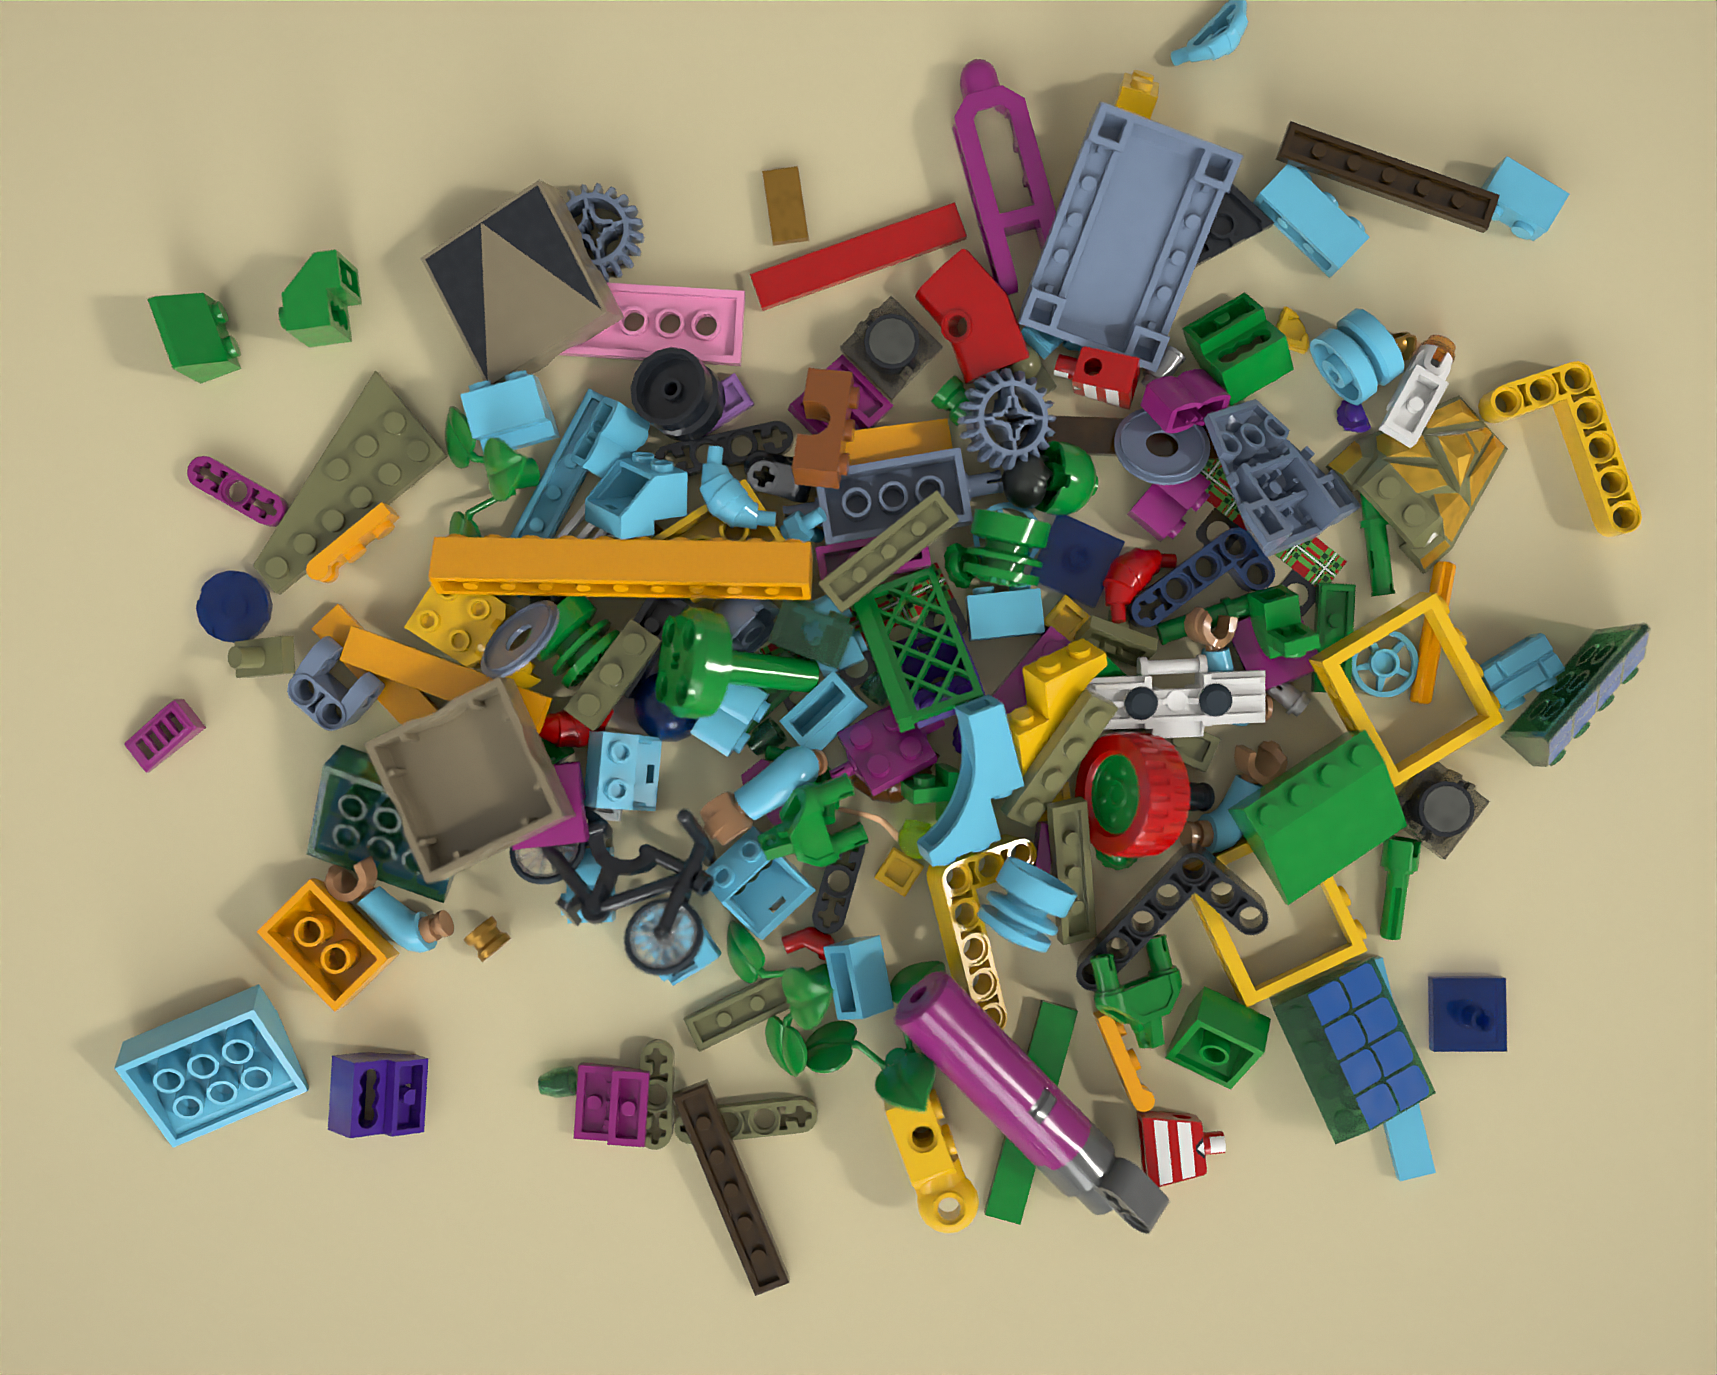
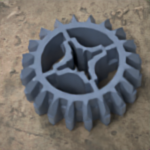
M596 183L593 192H589L587 186L582 184L580 186L581 194L578 196L575 195L574 191L568 189L567 195L570 200L566 205L573 219L583 213V219L578 228L582 234L585 248L591 249L594 254L595 260H592V262L601 271L606 283L610 280L609 272L614 271L615 275L621 278L623 273L620 266L624 264L627 268H633L634 264L629 255L640 256L641 250L635 244H640L645 239L643 233L638 232L644 225L642 219L635 218L639 213L635 205L628 206L629 198L627 195L623 194L617 197V191L612 186L604 194L601 184ZM595 209L611 211L621 220L613 222L612 219L603 220L598 218ZM592 220L600 233L598 232L600 237L597 238L598 248L590 237L592 235L590 231L593 230ZM623 235L618 247L607 256L608 245L615 240H619V236Z
M1003 369L999 374L996 371L987 373L986 379L982 377L974 381L976 389L970 388L966 390L964 394L970 402L960 403L959 408L966 412V416L958 418L957 422L961 425L966 424L967 431L962 432L959 437L971 439L972 442L966 450L969 452L979 450L977 461L985 462L989 459L990 468L995 469L1002 465L1004 470H1012L1017 457L1022 461L1028 462V453L1040 457L1038 450H1046L1049 447L1044 437H1052L1055 433L1048 427V423L1054 422L1057 417L1048 415L1047 409L1051 408L1054 402L1051 400L1044 402L1042 397L1048 389L1042 387L1036 390L1037 378L1031 377L1025 380V372L1017 371L1012 374L1011 369ZM997 391L998 399L994 400L993 411L990 414H984L988 400ZM1018 398L1024 403L1027 411L1021 408ZM1004 416L1010 417V419H1018L1019 421L1009 423L1004 422V420H995V418ZM1029 425L1025 439L1016 447V440H1020L1022 427ZM986 428L993 431L996 443L991 439Z

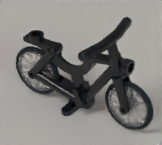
M584 806L590 836L587 842L513 850V847H510L511 864L515 872L522 879L538 885L552 884L561 880L566 882L575 895L568 903L560 897L555 904L576 926H579L583 921L577 914L580 909L583 918L587 922L601 924L610 917L612 911L671 891L669 898L656 899L639 908L633 914L626 927L624 936L626 954L636 968L656 976L677 973L686 968L699 953L704 939V928L702 919L698 912L689 904L693 891L699 896H704L713 887L715 878L702 869V862L705 866L710 867L717 860L714 846L705 830L690 810L681 809L677 813L678 821L694 842L690 855L685 861L649 844L641 845L639 856L635 859L624 860L612 856L607 851L605 841L613 835V829L608 821L595 812L597 808ZM588 845L595 861L602 867L593 891L576 871ZM657 865L676 873L612 895L619 875L633 876L646 873Z

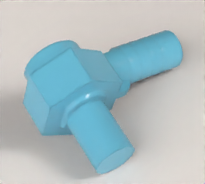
M821 507L806 515L797 510L787 516L783 521V525L780 526L782 536L785 540L798 539L803 542L812 541L820 543L824 539V531L816 528V526L826 521L827 516Z

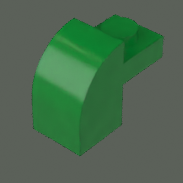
M1282 584L1248 593L1251 624L1259 646L1269 659L1279 656L1298 658L1304 656L1306 651L1320 648L1319 633L1301 622L1299 595Z
M935 763V775L916 774L913 776V780L901 781V795L913 805L935 803V820L938 821L951 800L960 771L948 764Z

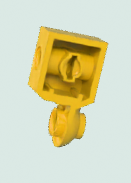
M431 584L404 628L462 665L478 669L481 667V659L489 640L496 630L516 613V608L496 595L438 594ZM531 661L516 672L505 676V678L514 679L516 685L526 689L535 686L542 680L532 672L536 665Z
M935 1088L930 1090L926 1112L901 1109L884 1101L887 1119L910 1181L918 1196V1211L923 1221L933 1230L946 1234L963 1230L970 1225L977 1215L979 1206L978 1193L972 1182L964 1174L948 1123L941 1125L939 1119L944 1118V1114ZM919 1126L929 1127V1129L923 1133H918L914 1131L915 1128ZM948 1197L954 1198L959 1202L956 1209L950 1212H945L938 1207L941 1200Z

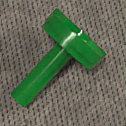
M688 607L679 615L668 616L665 620L656 681V698L658 702L665 703L677 717L693 719L711 717L721 706L729 684L810 693L818 684L819 667L815 660L733 651L729 625L725 617L718 612Z

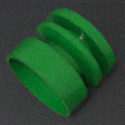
M975 509L970 533L986 539L984 547H967L966 553L982 556L981 564L964 562L962 571L969 572L982 581L1016 588L1028 585L1038 586L1040 577L1024 574L1025 565L1042 568L1043 562L1027 555L1029 548H1046L1051 524L1006 513Z
M568 596L557 605L560 613L557 627L550 640L536 655L541 662L555 655L559 656L551 673L554 676H559L570 669L561 682L569 690L588 677L620 634V631L615 629L604 636L612 624L608 619H604L593 626L589 624L594 618L597 608L585 596Z

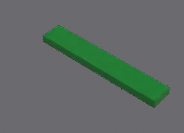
M1041 1000L1027 1055L1058 1086L1078 1010ZM1006 1136L1003 1139L984 1214L1021 1225L1036 1166Z

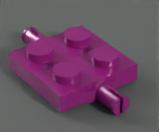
M889 705L837 733L838 739L846 751L848 761L829 770L830 776L833 779L845 772L848 777L855 774L865 782L872 796H875L938 762L937 755L928 743L927 735L946 726L945 722L940 720L922 728H918L917 724L914 723L915 728L900 733L893 711Z

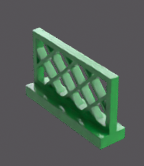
M933 566L876 586L853 604L900 733L915 728L914 723L953 710L956 706L984 696ZM930 580L933 590L927 601L910 595L915 584ZM887 594L900 598L892 614L879 609L875 599ZM936 598L940 606L933 604ZM906 601L923 608L916 623L899 617ZM929 611L944 616L945 623L940 633L922 626ZM882 618L889 620L886 627ZM895 623L912 630L905 645L894 642L889 638ZM948 629L951 633L952 638L946 636ZM918 632L936 639L929 655L911 649ZM942 642L957 648L958 654L952 665L934 658ZM894 649L901 652L898 659ZM907 655L925 662L917 678L902 672L901 666ZM961 661L965 670L958 668ZM930 665L948 671L941 688L923 681ZM954 675H958L970 681L973 691L957 695L947 691ZM906 681L911 684H914L911 691L909 690ZM919 687L938 694L933 705L920 710L916 709L913 699Z

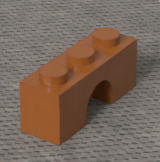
M808 368L803 397L806 419L821 420L827 423L828 426L824 431L815 435L797 434L792 464L795 485L839 489L841 475H848L850 453H845L847 442H853L855 432V420H851L850 417L852 409H858L860 400V387H854L853 372Z

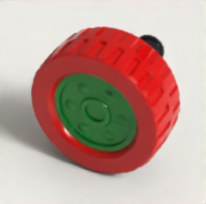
M1113 732L1100 737L1082 759L1076 779L1075 797L1081 796L1087 801L1090 843L1097 850L1109 856L1135 858L1159 855L1161 852L1169 849L1180 836L1187 820L1188 811L1199 810L1205 812L1211 809L1215 802V792L1210 784L1206 782H1189L1185 764L1176 748L1163 737L1148 733Z

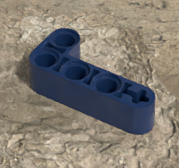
M1239 527L1231 528L1217 535L1133 598L1130 605L1126 608L1129 611L1130 623L1137 628H1148L1158 624L1226 572H1228L1237 586L1244 591L1255 592L1263 590L1273 583L1275 568L1245 529ZM1228 536H1233L1239 540L1240 551L1237 555L1230 554L1225 548V541ZM1199 558L1207 559L1211 564V573L1208 577L1200 576L1195 569L1196 561ZM1251 565L1257 566L1262 572V580L1258 585L1250 582L1247 577V571ZM1169 580H1176L1181 584L1182 595L1179 599H1173L1168 596L1166 585ZM1156 599L1162 603L1150 610L1149 616L1151 619L1148 617L1140 618L1137 614L1141 611L1139 603L1144 606Z

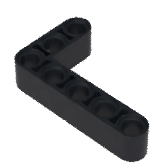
M1196 843L1185 844L1081 952L1077 962V981L1086 990H1098L1094 975L1089 974L1084 969L1086 965L1091 964L1089 958L1099 954L1113 953L1115 968L1118 974L1194 893L1246 935L1260 934L1267 927L1269 917L1265 901L1205 847ZM1189 858H1198L1204 863L1200 869L1195 871L1188 870L1183 866L1184 862ZM1221 882L1227 883L1232 887L1230 892L1225 895H1217L1211 889L1214 885ZM1167 884L1173 885L1178 889V892L1172 897H1164L1158 892L1159 888ZM1254 907L1260 911V914L1254 919H1245L1240 915L1245 908ZM1145 911L1150 913L1153 918L1147 923H1139L1135 921L1133 916L1137 912ZM1118 937L1124 939L1128 944L1122 949H1115L1108 942L1112 938Z

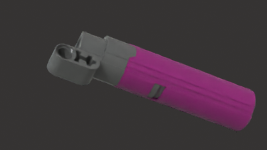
M938 971L928 974L920 982L913 985L899 1002L894 1017L895 1024L927 1057L934 1061L935 1065L1062 1194L1068 1197L1076 1196L1095 1215H1104L1115 1210L1135 1230L1144 1234H1150L1170 1202L1166 1194L1136 1164L1125 1158H1116L1114 1156L1113 1143L947 972Z

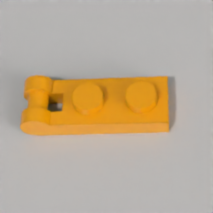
M383 502L378 504L309 561L306 567L308 576L311 579L324 583L334 582L338 578L339 568L347 561L352 563L366 553L367 549L365 546L375 538L380 540L394 530L395 525L393 523L400 518L391 506Z
M1099 1010L1094 1012V1018L1127 1097L1137 1110L1141 1112L1151 1110L1154 1106L1155 1098L1146 1085L1140 1083L1136 1071L1140 1070L1141 1066L1133 1048L1126 1050L1121 1037L1127 1035L1124 1025Z

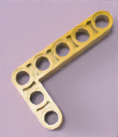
M1580 361L1569 362L1501 385L1482 396L1478 404L1479 414L1482 419L1492 424L1501 423L1552 405L1597 532L1606 537H1614L1630 533L1638 528L1642 520L1641 510L1593 372L1588 365ZM1565 374H1569L1573 378V389L1565 383ZM1531 385L1538 388L1540 392L1539 400L1534 399L1530 394ZM1496 396L1502 398L1506 403L1505 412L1500 411L1496 407ZM1577 408L1582 409L1586 414L1585 423L1578 419ZM1590 442L1595 444L1598 449L1597 458L1589 452ZM1602 476L1608 479L1610 483L1609 492L1603 490L1601 486ZM1614 511H1617L1622 517L1620 527L1613 521Z
M1009 834L1000 835L1001 840L991 843L983 851L969 852L956 857V860L951 864L945 866L936 865L934 867L930 864L926 872L951 977L984 1011L987 1009V1014L1002 1030L1007 1023V1012L985 923L977 915L981 906L976 889L997 882L996 877L1007 857H1011V851L1014 846H1016L1015 858L1034 865L1037 857L1035 845L1030 840ZM984 857L985 864L983 869L979 872V863L981 859ZM952 869V879L949 883H946L947 873ZM961 904V913L955 918L956 908ZM970 939L969 949L964 953V945ZM978 975V982L972 987L973 979Z

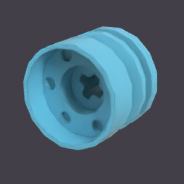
M1008 856L996 877V881L1008 893L1003 894L989 891L986 899L992 905L982 904L977 915L1005 939L1039 952H1047L1051 945V940L1045 934L1056 936L1058 932V927L1046 917L1047 914L1066 917L1077 897V893L1064 882L1042 869L1018 858Z

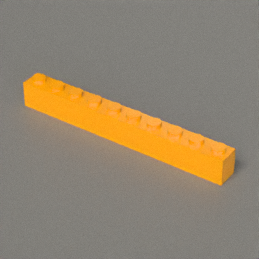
M450 534L447 537H434L428 578L438 594L811 600L813 557L811 542H803L798 539H786L783 542H766L758 538H751L746 541H728L723 538H711L708 541H691L684 537H675L670 540H653L649 537L617 540L609 536H599L596 539H578L574 536L565 535L560 536L558 539L540 538L535 535H524L521 538H504L500 535L489 534L482 538Z

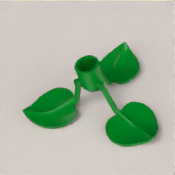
M449 407L445 424V444L448 455L454 465L460 469L467 468L470 460L472 462L484 463L485 469L488 472L489 488L493 496L468 509L465 515L461 511H455L450 520L449 535L461 534L466 537H482L477 524L472 520L473 516L498 501H507L510 496L516 495V489L537 486L540 480L539 467L533 458H527L516 452L498 437L489 438L485 443L483 456L477 455L473 451L476 446V439L472 437L467 417L457 407Z
M732 920L727 930V954L735 973L747 983L756 982L758 975L761 978L782 977V989L787 997V1003L790 1004L791 1012L784 1017L783 1021L775 1015L770 1017L766 1023L765 1037L769 1051L777 1064L788 1074L797 1077L806 1067L807 1049L802 1036L791 1026V1022L794 1019L801 1028L810 1030L815 1028L822 1020L833 992L827 964L823 963L807 971L803 967L798 968L794 966L786 970L767 971L763 968L765 955L759 943L745 928Z
M940 961L920 962L899 971L890 983L892 1001L899 1004L908 990L928 974L938 971L946 972L944 963ZM841 1020L827 1023L813 1032L805 1042L807 1049L806 1066L810 1070L817 1073L837 1071L851 1058L852 1048L858 1049L882 1069L875 1081V1089L881 1099L901 1109L926 1112L929 1093L935 1080L936 1066L934 1061L925 1054L916 1053L912 1041L904 1032L906 1048L898 1047L892 1049L886 1055L885 1060L881 1059L860 1041L854 1040L857 1035V1028L848 1021Z

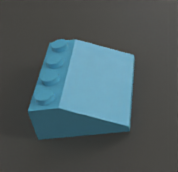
M259 984L123 1041L114 1068L173 1148L307 1092L309 1089L278 1012Z

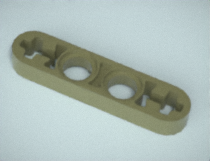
M805 1096L718 1104L722 1113L731 1112L738 1118V1127L730 1131L733 1140L804 1133L811 1130L817 1121L818 1110L816 1104ZM801 1105L806 1112H811L812 1114L806 1116L805 1123H799L797 1117H788L785 1121L787 1126H780L781 1112L779 1107L785 1106V1114H793L796 1112L797 1106ZM759 1109H769L774 1113L775 1122L773 1125L762 1128L755 1123L754 1115ZM679 1114L674 1127L676 1136L680 1141L692 1144L686 1128H682L684 1124Z

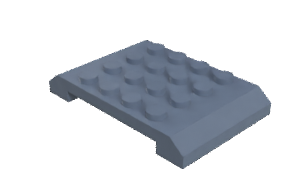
M1099 102L1090 120L1025 294L1018 323L1083 347L1086 346L1140 358V367L1157 372L1170 340L1168 333L1224 193L1229 192L1243 155L1104 102Z

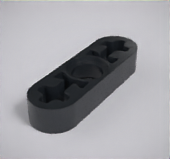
M865 844L861 845L858 851L850 853L848 863H856L854 870L844 864L826 866L812 914L813 923L819 931L831 934L842 928L865 852ZM843 853L839 855V860L842 859ZM841 870L847 873L850 883L845 890L835 891L829 886L828 878L832 872ZM824 892L834 898H846L844 905L838 901L836 902L834 914L840 916L838 921H832L830 926L824 925L823 918L818 916L819 911L827 910L830 899H822Z

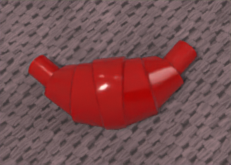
M1135 547L1112 561L1103 581L1105 605L1110 607L1111 622L1116 624L1126 622L1125 606L1130 605L1133 598L1144 589L1154 575L1159 573L1161 568L1176 567V554L1160 553L1157 549Z
M562 709L559 712L546 715L541 732L538 734L540 738L553 743L556 747L582 748L588 745L589 733L594 731ZM613 709L596 732H605V728L614 714Z

